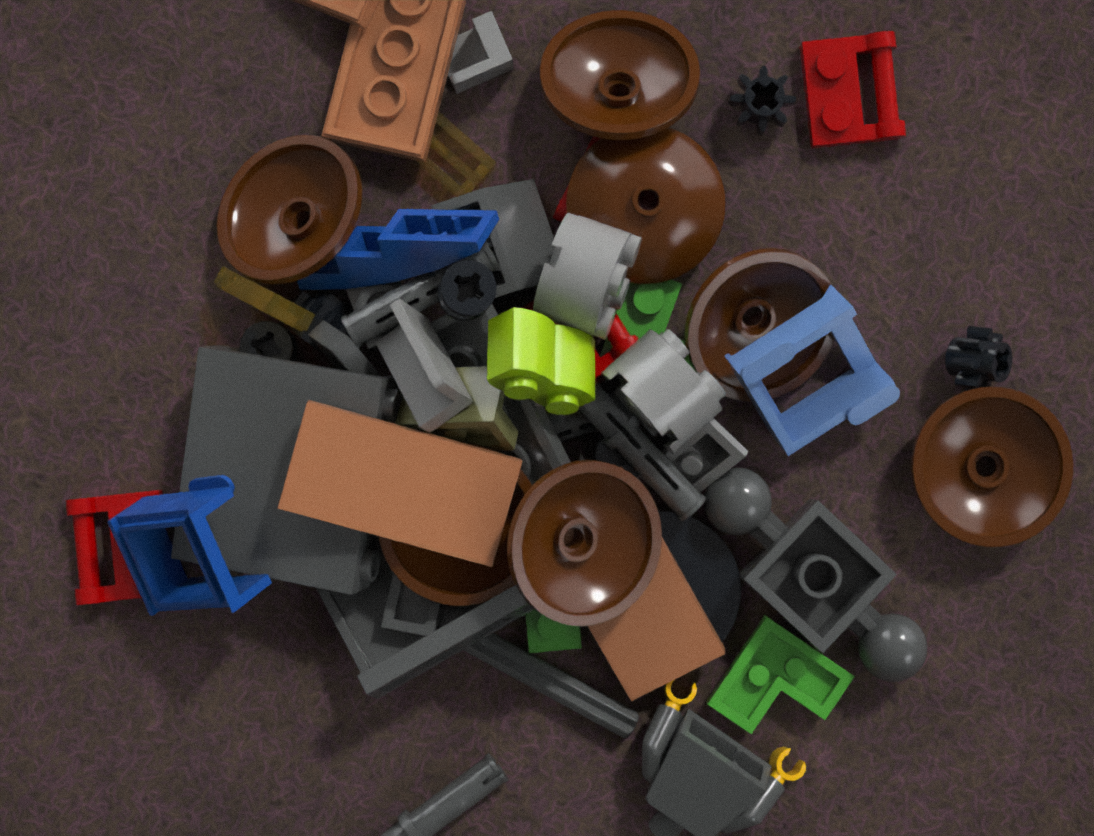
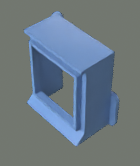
M832 285L828 287L824 296L811 306L731 356L729 353L725 355L726 360L767 429L788 456L846 419L853 425L862 424L895 403L900 396V391L893 379L876 363L852 319L857 315L855 309ZM831 332L851 369L780 413L761 379L790 362L795 354Z

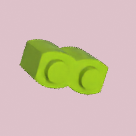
M513 307L488 320L487 381L493 387L504 391L505 396L517 400L532 399L534 402L545 406L549 413L556 415L575 413L579 407L595 401V340L591 335L582 330L555 324L550 318L541 313Z

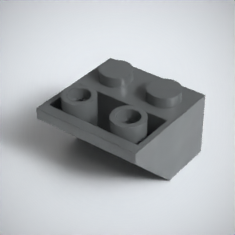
M534 179L482 188L431 205L432 209L497 210L499 221L486 240L501 267L498 271L492 272L496 281V296L492 304L537 290L544 264H549L556 247L551 246L554 237Z

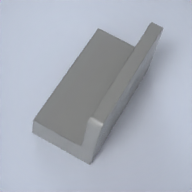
M398 298L390 304V307L400 325L377 341L376 345L418 426L431 433L473 403V400L430 320Z

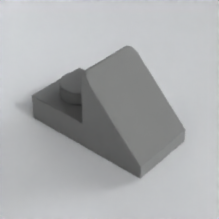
M713 418L674 454L670 453L666 448L661 452L670 459L672 464L700 493L744 459L748 450Z

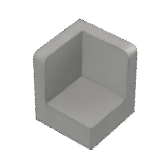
M492 11L473 18V29L457 36L448 72L456 94L513 70V59Z

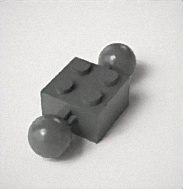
M738 467L731 468L706 488L704 509L709 521L718 530L729 535L749 534L763 547L739 573V577L814 648L824 653L848 627L859 637L858 650L860 659L873 676L884 681L899 682L912 677L921 669L926 660L928 649L925 634L920 626L909 617L901 614L890 613L881 615L870 605L897 574L818 500L808 499L791 519L784 524L771 511L772 497L767 483L752 470Z

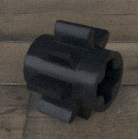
M766 66L760 68L757 78L752 81L748 76L741 74L737 79V83L744 93L732 95L728 100L729 105L740 106L742 114L736 125L738 127L742 126L747 121L756 124L758 135H763L767 123L771 120L777 126L783 127L787 122V118L780 111L781 107H790L796 102V97L785 95L783 89L788 76L785 74L777 80L769 77ZM767 91L773 97L769 107L764 105L757 110L751 104L755 94L760 96Z
M302 290L288 309L298 317L290 329L321 353L322 351L308 334L323 320L350 337L341 317L351 314L353 310L327 290H319L314 297Z
M968 326L967 338L955 337L952 339L946 351L945 365L947 372L951 376H956L954 382L956 386H963L967 391L975 388L991 387V381L1001 383L1007 379L1011 371L1013 357L1010 346L1007 343H1002V334L993 333L992 328Z

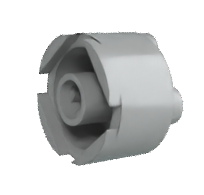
M567 213L551 246L556 248L549 264H544L535 294L533 311L547 316L555 323L574 327L592 336L606 339L610 332L616 309H621L628 292L630 279L625 277L628 267L632 268L641 246L642 237L580 215Z
M649 329L602 371L601 376L605 382L616 377L621 385L613 391L615 395L640 420L642 426L652 436H655L658 432L662 436L666 434L670 440L663 447L674 454L722 411L719 401L726 395V392L706 370L696 373L685 361L684 358L690 352L671 330L667 329L665 332L657 334Z

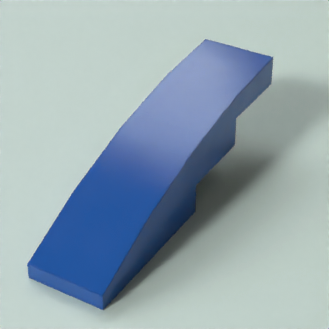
M398 209L386 227L356 226L345 245L333 259L313 274L297 280L299 289H352L393 283L439 270L480 251L499 221L497 210Z

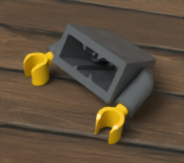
M673 681L665 684L664 695L667 699L665 705H658L642 742V775L650 784L645 799L648 804L658 810L649 821V828L655 836H678L683 829H686L695 836H715L719 832L728 834L760 824L784 793V782L786 780H798L804 775L806 771L805 762L798 760L792 770L785 773L782 769V761L789 754L791 748L780 747L775 749L769 757L768 764L689 708L682 717V714L679 712L682 705L692 701L696 696V683H692L689 695L685 699H678L673 696L671 692Z

